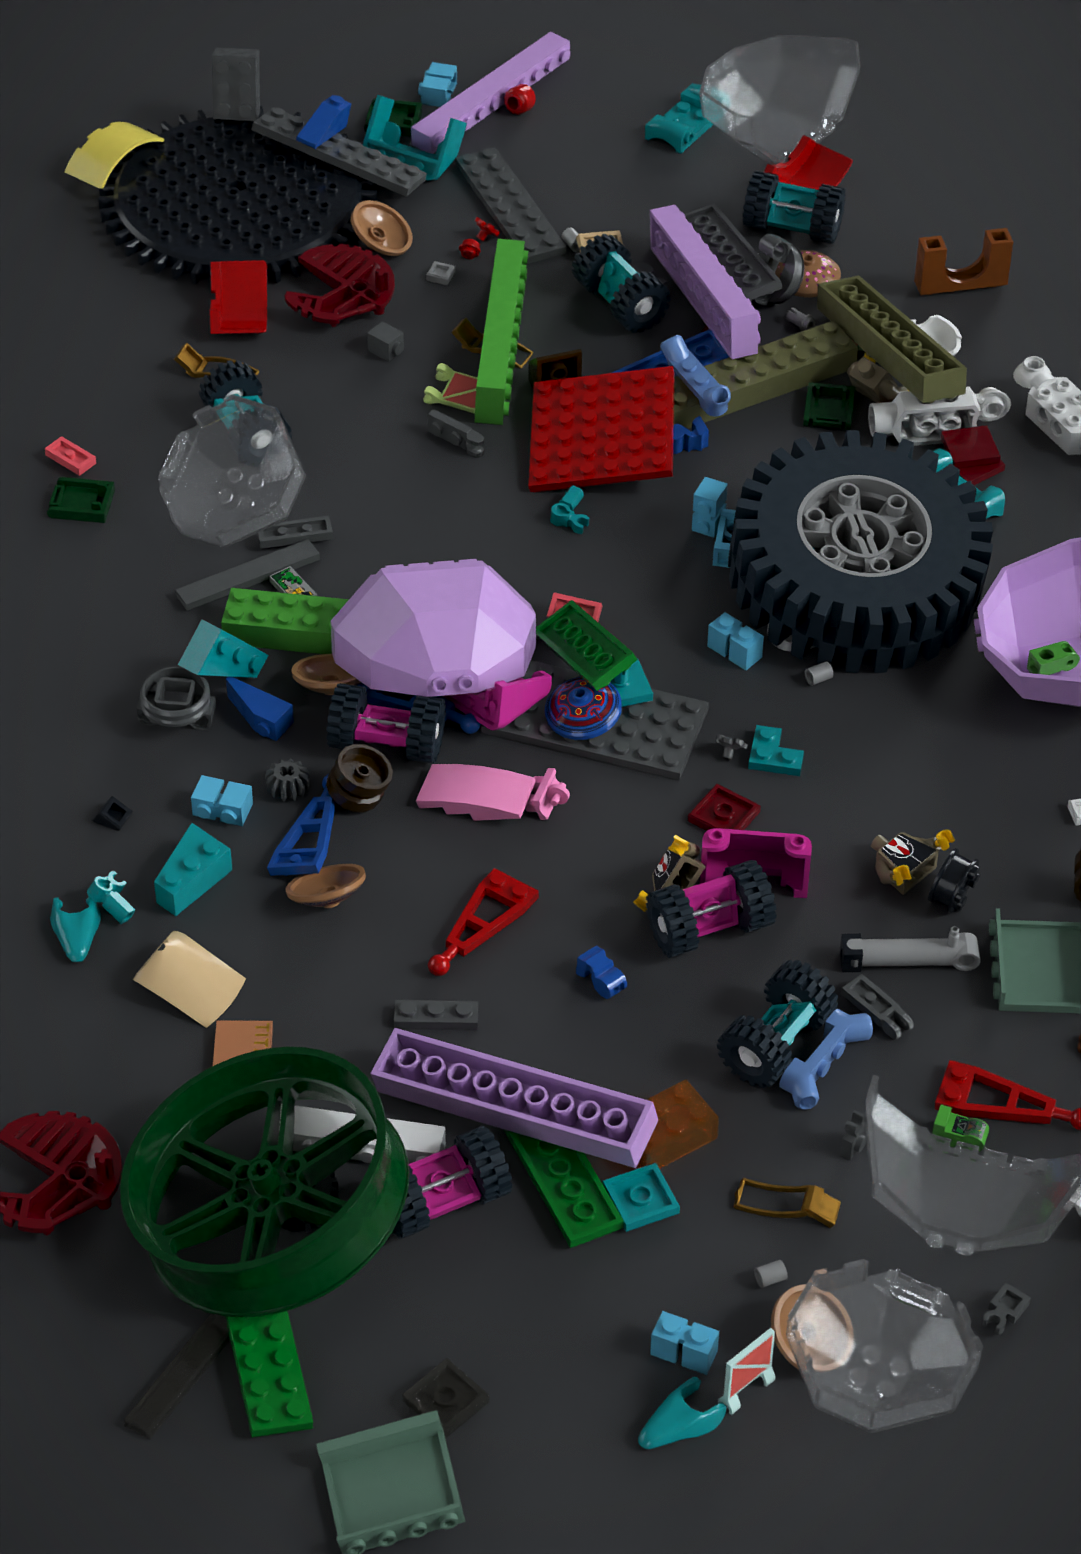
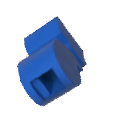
M700 416L693 420L692 431L680 424H674L673 454H678L683 449L690 452L695 449L702 451L703 448L708 447L709 430Z
M596 945L577 957L576 974L580 977H586L591 974L594 989L602 997L610 999L627 988L626 977L621 970L614 967L613 960L606 956L604 949Z

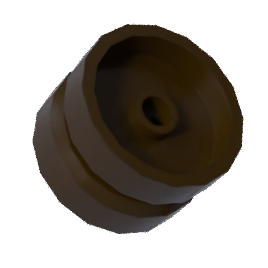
M364 744L347 746L339 753L335 765L328 775L326 782L328 793L337 804L345 809L354 812L370 811L380 803L384 791L392 779L393 770L391 763L384 754L373 747Z

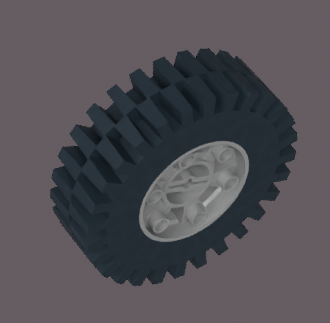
M847 430L842 447H837L831 431L819 433L815 450L805 437L794 440L791 455L780 447L772 452L769 465L761 461L754 468L753 478L746 479L742 486L741 497L737 501L728 556V567H730L729 582L731 589L737 588L736 602L740 610L750 608L749 622L757 630L769 624L767 640L778 646L792 635V656L802 660L811 646L819 648L817 665L825 661L831 665L835 653L846 655V672L858 673L863 656H870L874 673H886L892 654H894L902 670L915 665L918 652L929 661L938 656L941 643L950 648L957 642L960 630L967 631L971 625L974 612H977L992 554L993 544H991L993 528L992 522H986L988 509L985 502H974L977 489L971 481L958 485L960 470L952 463L936 473L939 454L928 449L915 461L912 459L914 442L902 438L896 452L885 450L887 434L878 432L874 433L871 447H863L860 444L859 430ZM812 547L821 548V551L817 553ZM890 564L897 566L899 568L891 570Z

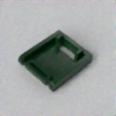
M376 99L372 100L364 125L365 131H367ZM394 101L389 122L399 126L401 136L411 137V127L420 121L422 115V103Z
M809 382L803 426H808L809 422H813V427L841 429V425H844L846 430H850L855 387ZM819 395L842 397V400L819 398Z
M59 477L47 510L48 517L105 523L115 493L114 482ZM98 497L104 498L102 505L100 502H97Z

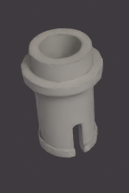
M791 308V311L789 310L786 314V320L799 326L801 331L815 327L816 322L810 314L805 315L796 308Z

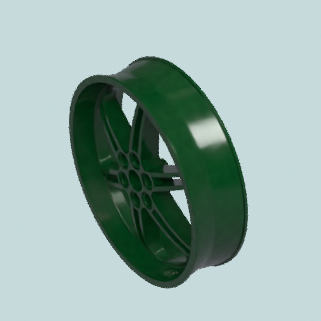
M306 1047L268 1048L238 1055L206 1069L175 1090L159 1105L140 1129L128 1152L122 1171L120 1200L123 1215L130 1231L140 1245L149 1252V1257L156 1273L171 1293L188 1305L207 1313L227 1317H259L295 1309L330 1293L358 1273L376 1255L393 1232L405 1205L409 1188V1163L405 1146L395 1127L386 1118L384 1107L376 1088L358 1067L346 1059L319 1049ZM327 1100L348 1105L356 1112L353 1120L293 1155L295 1101ZM267 1107L259 1154L254 1159L244 1160L204 1144L208 1138L233 1121ZM376 1139L374 1154L362 1182L348 1201L312 1188L313 1185L349 1161L369 1142ZM182 1165L191 1167L205 1177L229 1189L227 1193L168 1224L157 1225V1217L165 1192ZM297 1218L321 1226L298 1243L274 1253L281 1225L287 1219ZM247 1223L240 1263L200 1264L185 1261L176 1256L177 1252L183 1248L208 1241Z

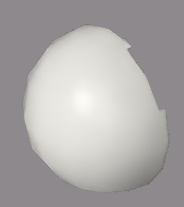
M930 316L924 323L916 324L952 356H955L961 348L962 336L959 330L942 316Z

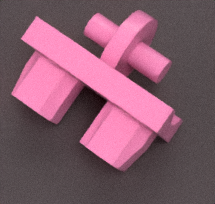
M548 768L544 776H534L536 780L533 787L534 794H530L525 806L527 812H537L540 820H548L553 807L558 804H565L570 797L566 784L556 779L555 768Z

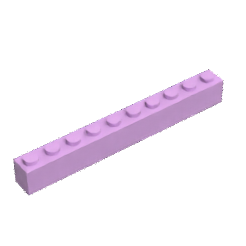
M549 32L411 127L412 145L420 150L432 154L435 153L438 145L444 141L450 118L466 122L465 131L470 129L505 104L504 97L510 88L518 84L531 86L570 59V41L553 32Z

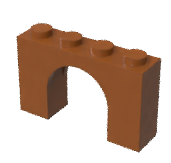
M1007 228L985 230L983 250L980 257L973 264L965 268L951 269L945 267L947 248L941 235L919 238L914 279L919 294L931 295L1008 285L1013 239Z

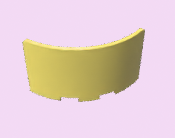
M110 123V126L103 129L98 128L87 136L88 141L81 149L77 148L65 173L103 189L114 167L128 152L147 142H164V138L131 123Z

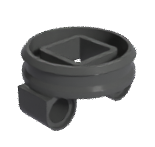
M766 234L759 242V250L761 251L759 256L774 273L779 262L785 263L779 278L782 283V289L753 300L763 305H767L768 302L782 304L791 299L802 284L805 271L804 259L800 250L795 245L779 236Z
M178 666L163 668L151 674L143 682L137 705V718L146 726L181 727L190 724L197 730H207L211 727L216 707L215 696H210V687L204 676L196 675ZM164 691L187 692V701H165Z

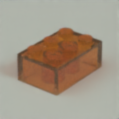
M687 1079L646 1099L654 1103L658 1122L637 1166L641 1168L657 1163L660 1169L717 1139L719 1117Z

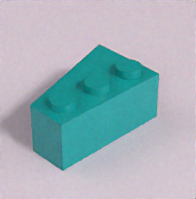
M201 620L178 665L196 675L257 678L269 655L226 631Z
M191 823L154 881L156 903L174 916H177L232 871L231 849Z

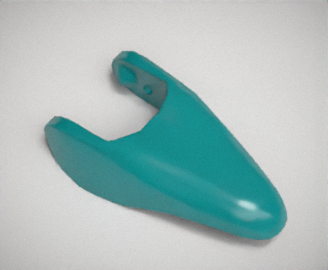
M54 897L50 917L51 926L64 952L72 962H81L86 958L101 921L98 904L90 897L86 899V904L89 907L78 913L61 911L63 902L59 900V897Z
M692 1377L674 1390L654 1412L640 1432L638 1443L644 1449H653L678 1440L707 1434L722 1422L727 1406L724 1403H719L705 1412L691 1409L683 1399L698 1390L701 1384V1380L698 1377Z

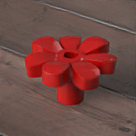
M476 217L475 222L480 227L479 229H481L476 236L479 240L484 242L487 235L498 237L500 232L492 224H487L479 217Z

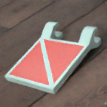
M772 1328L768 1329L726 1363L724 1395L718 1399V1403L726 1404L731 1415L741 1407L737 1396L738 1392L759 1376L762 1377L765 1387L776 1379L772 1368L775 1331Z

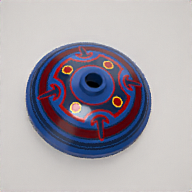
M581 677L569 679L558 685L550 693L545 703V716L550 728L558 735L573 740H586L604 734L615 725L622 711L621 697L613 684L609 683L606 687L596 691Z

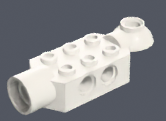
M1037 356L1027 357L1013 372V378L1016 383L1031 389L1028 393L1025 415L1068 455H1080L1081 390L1066 377H1053L1042 358Z
M966 387V394L958 395L953 399L935 400L933 403H922L910 391L899 392L892 402L870 403L868 411L870 433L872 437H874L875 432L887 434V436L894 435L899 444L902 438L914 442V446L943 444L941 431L977 427L976 422L978 419L988 422L998 420L1009 411L1011 401L1007 394L993 387L984 388L978 394H974L970 387Z

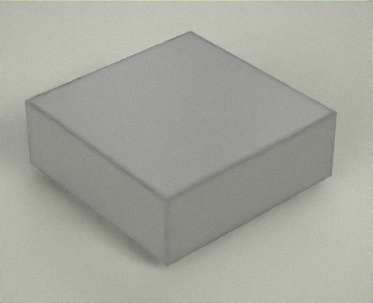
M434 261L426 274V281L448 286L455 274V266Z

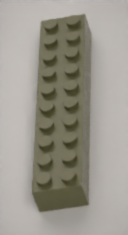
M860 276L818 284L817 309L830 321L834 320L850 339L922 403H933L935 400L944 398L953 399L958 395L966 394L967 368Z
M833 320L758 347V354L736 359L728 357L706 365L704 367L720 385L727 386L731 393V399L727 403V411L723 415L714 417L705 413L700 407L699 399L678 376H675L674 424H680L688 429L692 427L693 420L698 416L705 423L808 386L809 382L816 383L847 372L848 367L857 361L858 346Z

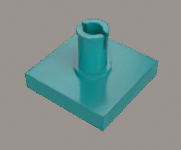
M639 659L628 670L621 672L610 682L620 694L622 707L653 701V691Z

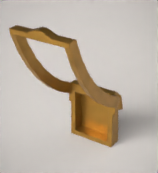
M464 318L451 333L460 341L463 349L481 354L482 348L477 346L483 339L484 333L477 331L470 321ZM474 337H477L478 340L471 346V341ZM518 343V349L531 353L521 365L515 362V367L522 369L532 356L533 351Z
M188 343L181 347L174 358L186 370V374L193 378H203L205 374L208 376L211 374L210 372H202L208 362L227 363L230 360L234 364L236 360L224 357H203ZM249 366L254 372V374L257 376L259 370Z
M743 1178L740 1181L739 1188L735 1191L733 1208L768 1217L798 1218L809 1216L831 1228L836 1224L841 1201L826 1194L823 1188L816 1185L778 1186ZM744 1184L777 1192H805L801 1211H769L739 1204Z

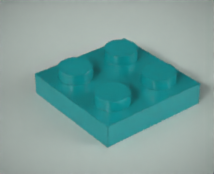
M657 1163L603 1180L604 1188L624 1220L626 1232L680 1213V1205Z

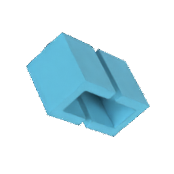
M432 62L429 70L425 71L424 81L420 82L418 87V95H421L422 104L441 107L450 100L451 94L457 85V66Z
M704 477L693 496L692 531L713 538L716 536L721 510L726 509L727 483Z
M726 612L709 624L707 647L726 657L729 645L728 660L745 671L762 658L764 636L747 625L742 627V622Z
M201 775L191 796L193 816L215 820L218 817L221 822L243 826L253 805L252 786L229 781L222 794L220 792L224 786V780Z
M662 1311L651 1334L650 1355L676 1364L679 1343L683 1344L681 1366L707 1375L718 1352L719 1331L693 1322L692 1327L688 1326L687 1319Z

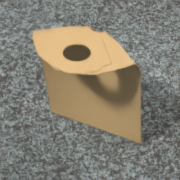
M172 931L132 980L157 994L207 1028L232 1004L246 978L186 934ZM164 943V944H165V948H164L163 950L159 951L158 949H159V948L161 947V945Z

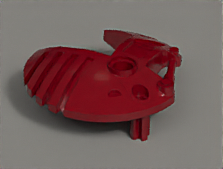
M332 244L308 249L298 257L299 262L333 290L323 296L287 291L284 296L285 302L296 313L300 309L301 316L308 318L312 314L313 321L327 323L331 327H336L340 320L357 314L361 315L373 311L376 315L385 313V306L390 302L394 294L395 278L389 264L378 254L374 256L372 251L368 249L363 251L359 246L351 248L347 244H339L333 247Z
M48 1111L43 1116H39L38 1112L18 1118L8 1123L0 1131L1 1144L49 1176L46 1181L29 1194L0 1192V1215L1 1213L4 1215V1225L12 1228L15 1221H18V1229L20 1231L43 1233V1235L47 1236L54 1231L55 1225L77 1214L80 1215L95 1206H98L101 1210H107L111 1207V1199L115 1195L121 1181L122 1160L115 1139L98 1122L91 1124V1118L86 1116L77 1118L76 1113L66 1112L64 1115H60V1111Z

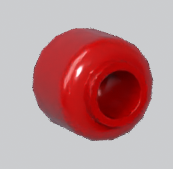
M518 84L510 88L504 97L506 108L509 112L516 115L531 110L536 102L533 89L526 84Z

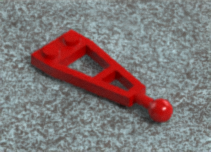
M494 868L479 883L446 939L447 949L442 954H436L430 958L428 962L429 971L435 976L445 975L449 971L450 961L457 954L463 957L522 916L539 898V890ZM485 895L510 907L509 910L491 923L474 915ZM466 926L477 931L466 941L459 940Z
M949 1060L935 1101V1110H939L940 1105L952 1108L951 1113L965 1117L1050 1124L1052 1118L1068 1121L1075 1129L1081 1130V1108L1071 1111L1056 1107V1100L977 1066ZM974 1080L1009 1094L1006 1107L967 1103ZM1021 1099L1044 1110L1016 1107L1018 1100Z

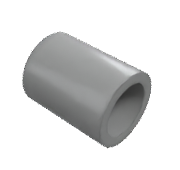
M567 228L562 233V240L572 251H580L576 240L578 233L574 228Z
M825 661L805 669V678L809 685L813 686L833 678V669Z
M777 1260L754 1269L755 1278L761 1288L786 1280L788 1277L782 1260Z

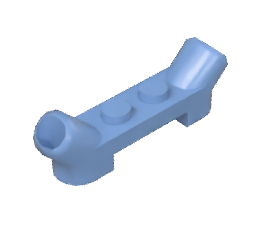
M675 335L663 341L660 347L668 361V366H673L675 376H678L699 399L700 407L709 416L723 415L727 411V403L731 399L729 388L720 385L689 351L682 336Z
M835 1009L825 1021L824 1040L808 1060L803 1062L795 1057L781 1077L779 1087L792 1094L797 1108L803 1110L811 1109L818 1103L819 1094L815 1082L819 1077L823 1078L827 1074L834 1059L841 1057L847 1043L869 1040L872 1037L873 1025L871 1017L867 1013L849 1015L839 1009Z

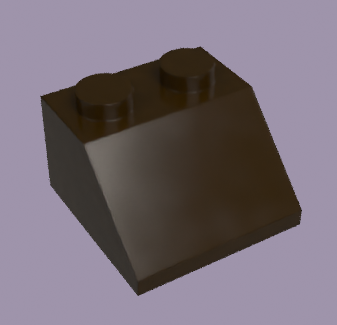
M581 349L538 357L528 361V380L533 389L534 382L582 377Z

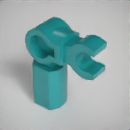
M572 485L559 503L552 506L550 521L553 525L569 526L575 533H583V525L588 526L590 518L584 514L574 513V509L584 497L582 489Z
M111 871L106 877H96L88 888L87 894L93 901L103 903L102 907L120 924H123L133 916L135 909L119 894L127 882L115 881L114 877L117 873Z

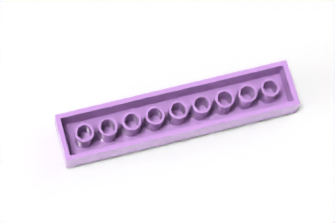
M676 205L651 209L650 239L652 252L708 328L712 330L721 346L731 359L758 354V344L761 341L758 332V324L761 321L758 310L754 309L750 300L744 296L742 289L735 284L733 277L728 275L725 267L719 263L716 255H713L709 250L708 244L703 242L700 234L696 233L693 229L692 223L687 221L684 213L680 212Z
M394 1028L370 1073L376 1089L380 1093L633 1168L637 1167L658 1122L657 1113L652 1101L398 1028Z

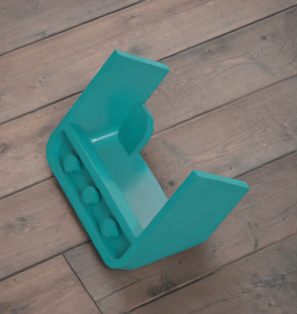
M377 95L363 146L376 149L388 157L397 158L400 162L409 166L418 167L421 171L427 173L425 180H437L455 160V157H457L467 123L450 118L444 141L438 145L436 153L432 154L399 143L401 130L397 124L389 122L395 100Z

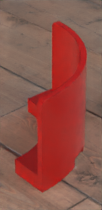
M803 135L798 145L788 156V162H780L776 165L767 164L764 172L778 175V180L782 183L819 190L821 184L837 187L851 167L853 160Z
M212 261L211 293H216V300H211V334L265 333L267 331L266 261Z

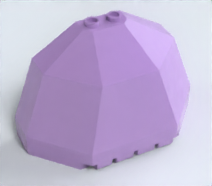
M1080 537L1069 539L1003 567L977 607L979 618L974 619L976 634L981 633L980 637H976L978 652H984V657L1024 699L1081 707ZM1067 641L1080 656L1077 666L1069 671L1061 670L1051 675L1029 673L1027 670L1029 650L1057 642Z
M477 559L458 560V562H454V560L433 562V564L428 562L408 564V566L403 564L386 565L385 568H381L376 574L370 575L331 620L332 655L338 666L370 689L424 697L479 693L493 688L497 681L510 682L525 676L536 648V614L531 604L491 566H488L483 561H477Z

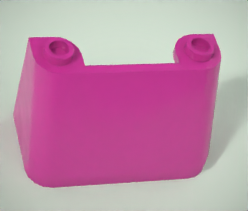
M536 671L529 679L518 678L510 682L497 681L493 688L479 693L444 695L443 697L454 703L455 708L463 713L473 714L476 721L490 730H498L506 727L546 697L552 686V676L544 671Z
M720 828L707 830L703 835L701 862L705 865V869L700 875V884L723 877V871L727 867L755 860L758 865H761L762 872H765L766 875L781 876V886L786 887V884L793 889L795 898H807L812 850L811 841L808 837L800 834Z

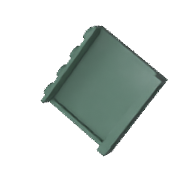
M996 908L994 919L989 920V936H994V940H991L990 956L995 957V961H992L991 974L992 978H997V983L993 984V999H998L999 1011L1081 1013V922L1001 920L1000 908Z
M437 1410L316 1444L323 1465L338 1535L336 1538L342 1554H361L371 1548L390 1546L399 1540L410 1537H422L428 1532L438 1529H450L459 1523L466 1522Z

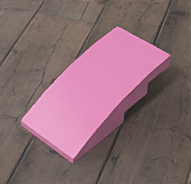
M432 764L417 796L416 803L419 808L443 807L446 815L470 813L473 821L520 819L536 780L531 776L484 766Z

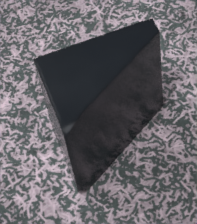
M111 796L92 821L119 831L133 811Z

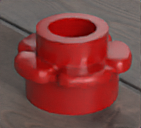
M465 239L459 246V251H461L464 258L473 259L478 257L481 252L480 244L474 239Z

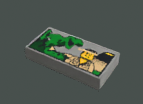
M291 566L269 576L270 583L280 593L317 596L315 591Z

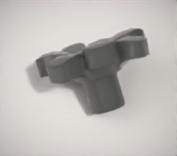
M720 734L716 735L715 743H720L725 747L722 757L727 759L733 758L735 750H747L748 747L744 740L738 738L733 740Z

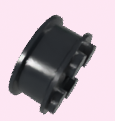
M955 848L939 870L930 889L928 901L933 902L936 900L948 906L950 913L954 912L955 909L961 911L966 903L967 896L965 895L969 887L974 888L981 874L978 873L980 861L978 859L971 861L959 854V849Z

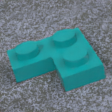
M756 725L748 769L800 776L804 751L779 747L782 728Z

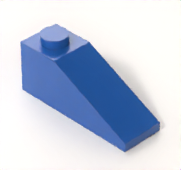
M330 96L320 104L298 134L296 140L316 149L347 127L352 103L345 101L340 96Z
M226 678L227 697L252 729L261 736L277 741L294 723L293 704L236 678Z

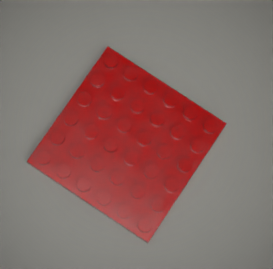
M673 366L534 382L528 484L530 492L566 489L572 485L584 487L673 477L675 379Z

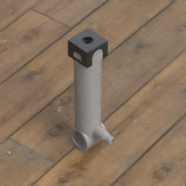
M956 926L951 927L948 938L861 939V933L841 935L840 959L842 972H861L862 967L954 966L960 971H970L977 968L980 964L977 937L971 933H959V928Z

